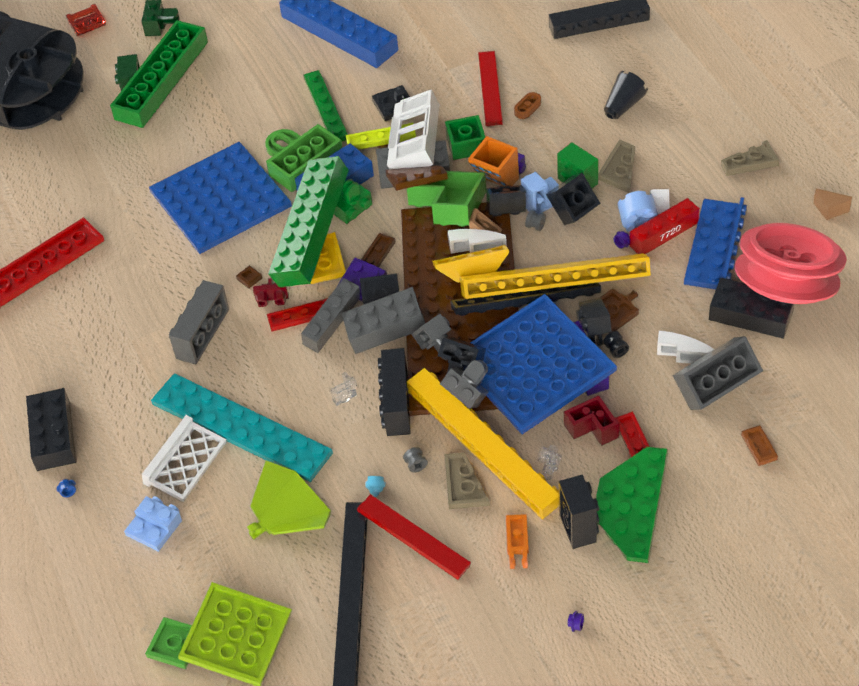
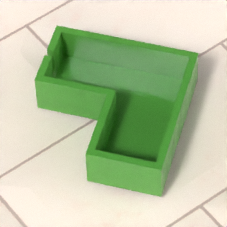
M446 171L448 174L447 180L407 188L408 205H415L416 207L432 206L434 224L463 227L469 225L473 209L479 208L486 194L485 172Z

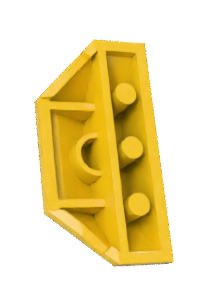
M501 245L432 262L435 269L459 283L460 276L496 272L508 255L509 249L506 245Z

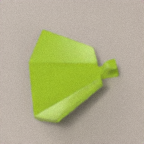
M267 460L265 461L250 505L258 519V523L254 522L247 526L252 539H256L265 531L269 535L325 528L331 515V510L296 471Z

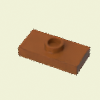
M761 425L741 432V436L758 466L778 460V455Z

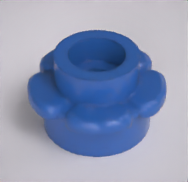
M64 479L60 481L56 490L62 497H70L76 492V483L74 480Z

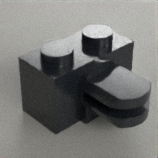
M505 185L486 188V208L489 214L501 216L507 213L518 215L520 212H526V191L523 186Z
M602 299L578 302L579 310H576L578 321H581L582 329L587 332L588 338L595 345V336L598 346L603 345L602 334L612 332L610 314Z
M443 337L438 356L448 359L447 373L451 368L458 367L464 371L471 361H483L486 348L454 337Z

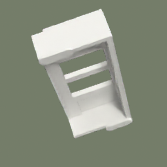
M432 89L400 100L399 103L395 104L388 144L387 166L390 170L429 167L433 165L440 104ZM425 113L424 121L401 129L402 121ZM424 127L423 135L399 143L400 135Z

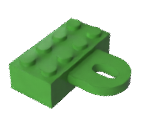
M319 124L302 136L288 129L274 131L265 141L267 153L272 156L266 161L269 176L290 192H294L297 189L295 178L304 173L308 160L331 156L343 148L342 141ZM282 140L286 142L288 146L282 147L276 142Z

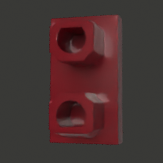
M268 278L267 284L253 286V293L258 307H266L269 300H274L278 306L285 305L286 299H289L287 287H278L272 278Z

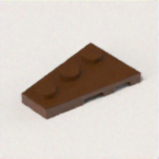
M438 165L385 170L386 177L396 191L448 179L446 170Z

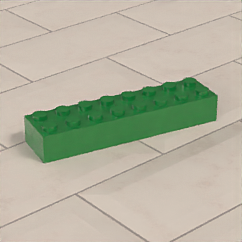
M176 20L111 103L110 108L114 120L144 128L208 43L205 27Z
M339 156L308 160L268 272L278 287L311 284L349 171Z

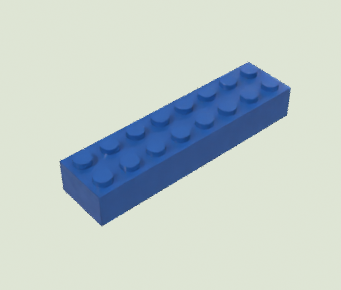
M281 0L279 2L282 18L375 68L381 66L399 50L397 35L330 0Z

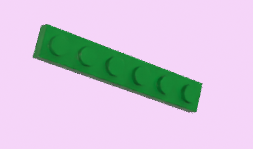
M317 70L303 74L304 81L325 129L341 139L342 142L346 141V135L348 134L320 71Z

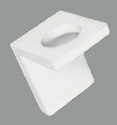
M669 189L650 190L658 214L670 208Z

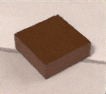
M250 265L236 275L237 280L248 289L263 279L262 274Z

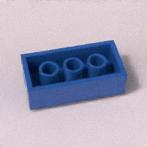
M351 143L329 156H339L349 171L345 181L351 179L361 185L374 176L372 161ZM304 173L295 178L297 191Z

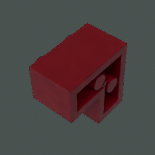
M599 395L564 411V426L573 439L592 432L602 446L619 438V423Z

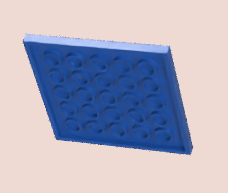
M240 142L149 186L151 194L199 254L292 207L289 198Z
M545 294L470 342L471 344L486 348L483 361L488 366V372L480 384L489 391L486 396L521 434H524L617 371V366Z

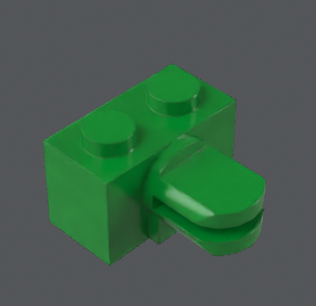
M351 179L345 181L334 215L348 224L372 205L371 192Z

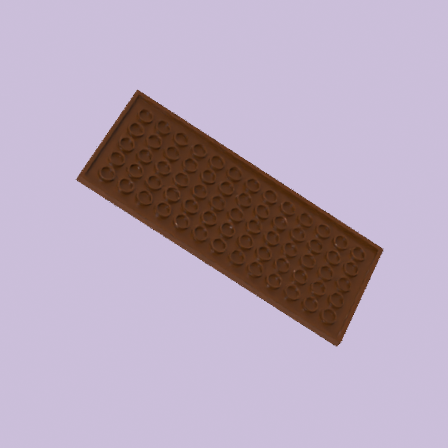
M486 202L481 203L478 210L502 229L501 234L506 235V245L509 253L496 272L515 270L510 213L501 216L490 215L486 208ZM432 207L401 209L404 290L413 287L425 323L441 314L450 324L451 330L446 333L447 337H454L470 343L519 311L518 307L512 306L506 307L503 310L493 309L487 310L484 313L473 312L465 316L456 315L451 309L450 300L464 298L461 294V283H457L435 269L432 261L470 253L469 251L451 254L448 240V230L469 229V225L461 227L458 225L442 226L434 224ZM412 334L407 335L408 380L425 368L428 372H433L441 383L448 370V360L439 357L434 346L428 350L426 348L422 350ZM409 393L410 416L430 415L431 413ZM487 396L477 408H472L474 411L498 409Z

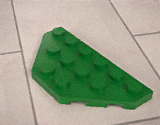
M646 447L599 479L596 494L599 511H597L599 522L597 524L602 527L605 534L619 548L627 561L649 563L668 449Z

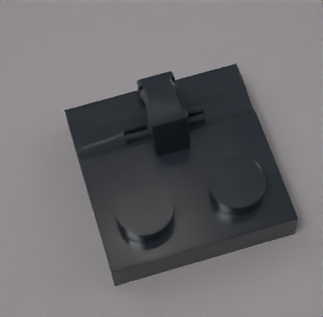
M401 85L372 95V101L383 120L388 121L394 115L395 104L410 96L404 86Z
M397 273L359 279L363 305L400 292Z

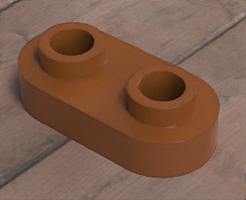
M536 92L526 94L515 105L514 115L519 119L530 117L541 106V95Z

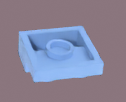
M146 496L134 511L136 516L124 532L126 536L159 552L182 522L179 509L172 504L169 506L164 505L156 496H153L152 499Z

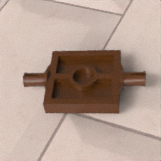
M612 288L600 297L610 314L612 332L617 331L639 315V309L631 302L638 297V293L635 290L624 296Z

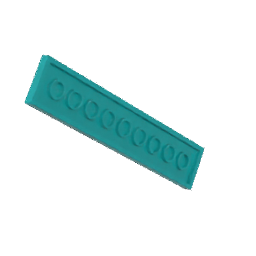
M175 373L151 399L152 405L181 419L187 415L193 418L194 423L225 438L227 442L264 460L296 471L302 479L312 482L333 454L331 448Z

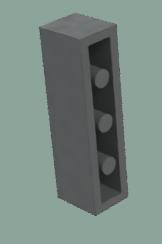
M345 278L342 279L302 331L301 337L304 346L317 353L320 352L342 323L343 317L341 313L351 310L360 299V288L358 285Z

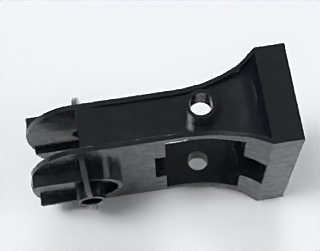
M0 11V126L24 130L42 125L51 119L60 121L62 120L61 115L70 108L80 92L83 93L84 70L81 61L76 57V43L70 34L62 30L11 18L5 12Z

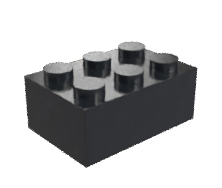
M583 474L558 481L559 516L572 549L597 543V534H599L597 511H599L597 499H593L591 496L592 488L590 482L585 481Z

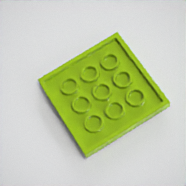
M212 582L178 655L179 660L255 686H261L290 618L292 609Z

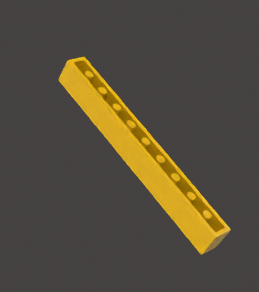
M643 253L460 276L461 294L465 299L651 276L650 259Z
M424 368L407 381L408 392L542 520L559 507V490L555 486L551 487L541 473H536L527 460H522L513 447L507 446L499 434L491 431L488 423L482 422L474 410L468 409L460 400L440 385L437 376L433 372L430 373Z

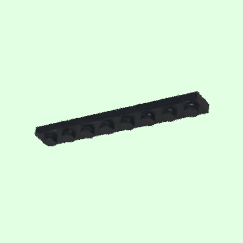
M596 282L470 299L463 298L450 300L451 309L456 315L465 316L473 312L484 313L487 310L493 309L503 310L506 307H521L532 303L544 294L552 302L564 298L575 299L578 296L584 295L593 296L594 294L601 293V285Z

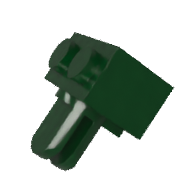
M162 0L145 1L141 21L145 36H161L162 29H165L166 24H174L176 20H180L177 8H163Z

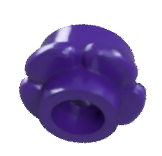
M618 231L613 238L615 245L621 249L627 248L630 245L629 234L624 231Z
M574 611L573 614H569L567 625L571 627L572 632H575V630L581 631L584 624V614Z

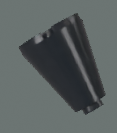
M624 71L619 72L604 107L605 115L610 119H618L647 94L648 88L645 89V82L632 72L628 74L624 73Z

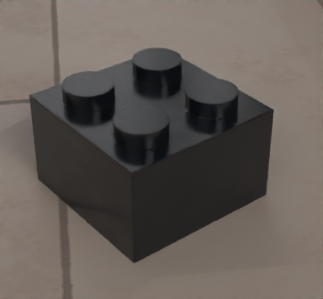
M583 173L569 177L546 194L564 225L575 223L601 204Z

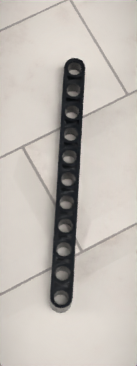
M346 502L333 686H358L368 518L357 511L362 502Z

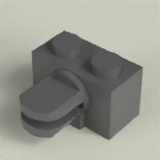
M439 314L412 333V336L422 350L425 348L428 350L434 346L439 353L443 337H447L446 333L451 330L449 321Z
M473 360L464 371L459 367L451 368L440 385L469 409L477 408L489 393L480 385L488 372V366L482 360Z

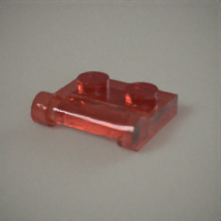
M96 4L90 5L91 7L74 14L69 13L65 15L76 36L106 25L105 19Z

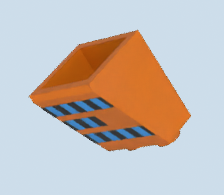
M486 136L468 158V162L474 171L485 172L486 180L500 186H513L519 179L518 148Z

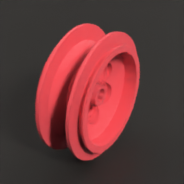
M770 223L752 228L742 235L740 248L743 254L736 260L735 272L743 283L760 295L785 303L809 304L827 300L839 291L841 282L838 273L845 268L847 258L841 247L823 233L796 224Z

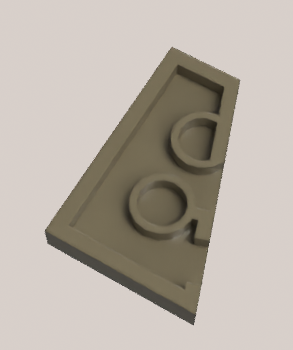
M619 139L598 173V180L629 193L635 146Z
M766 140L759 147L752 146L745 153H736L721 160V166L726 176L779 166V159Z
M465 452L444 454L449 509L490 506V501L485 495L480 481L475 476Z

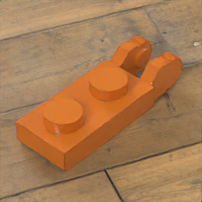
M527 514L506 515L507 552L510 569H515V554L523 555L522 566L523 568H528Z

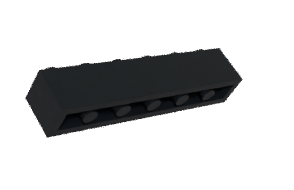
M617 0L549 14V28L553 39L649 21L650 7L647 0Z

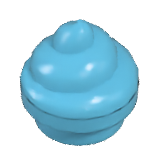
M368 476L365 482L366 489L374 497H377L379 492H382L386 486L382 476Z

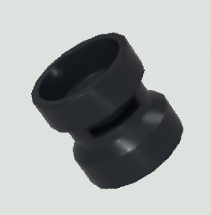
M619 331L610 332L605 336L603 343L610 349V353L614 358H620L629 351V345L623 340Z

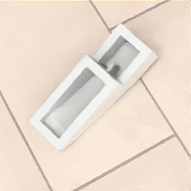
M480 229L448 230L451 254L464 251L471 253L506 245V235Z
M659 331L657 355L676 356L677 363L692 364L715 350L707 344L685 335L666 331Z

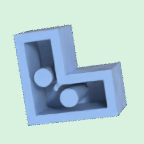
M534 172L521 179V185L526 191V209L528 211L534 210L540 214L553 207L546 194L559 184L552 177L543 180L537 172Z

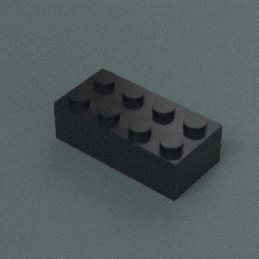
M720 278L710 304L709 320L784 339L795 304L767 298L752 290L745 283Z
M404 348L381 350V358H378V369L380 372L378 374V381L380 385L379 400L381 405H379L382 429H386L387 436L410 435L408 371Z
M65 388L26 396L30 453L36 470L41 471L76 463L70 401Z

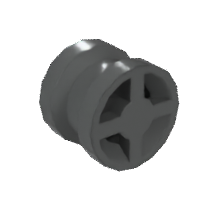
M530 210L525 226L527 228L534 227L537 231H541L545 224L546 214H538L536 211Z
M419 447L411 448L403 455L404 461L413 473L423 470L428 464L427 459L422 456L423 452Z

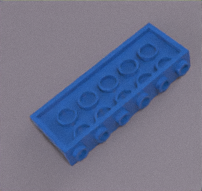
M744 197L740 198L739 204L711 199L703 200L684 278V285L716 290L720 278L731 280L732 273H729V271L734 269L735 259L732 258L737 255L738 245L735 244L740 242L741 231L739 229L743 228L744 218L741 217L746 215L747 205L744 204Z

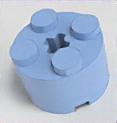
M646 191L628 193L625 195L626 198L621 201L620 199L618 201L621 222L627 232L658 215L653 195H647Z

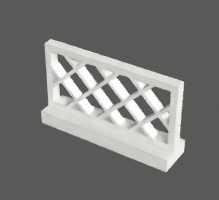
M186 415L142 473L143 484L148 487L152 485L184 502L227 442L226 439L194 423L193 418ZM196 430L202 434V438L191 440L190 435ZM215 440L219 442L217 447L208 449L206 441ZM204 442V450L194 451L193 444ZM190 445L192 452L180 454L179 450L181 447ZM207 454L208 459L206 462L197 463L196 456ZM193 457L195 464L183 466L182 459ZM171 461H180L181 467L169 469L168 464ZM196 469L197 474L195 477L186 478L185 471ZM182 472L184 479L172 481L171 474ZM168 475L170 482L161 484L157 481L160 476ZM185 484L186 489L183 494H180L174 490V486Z

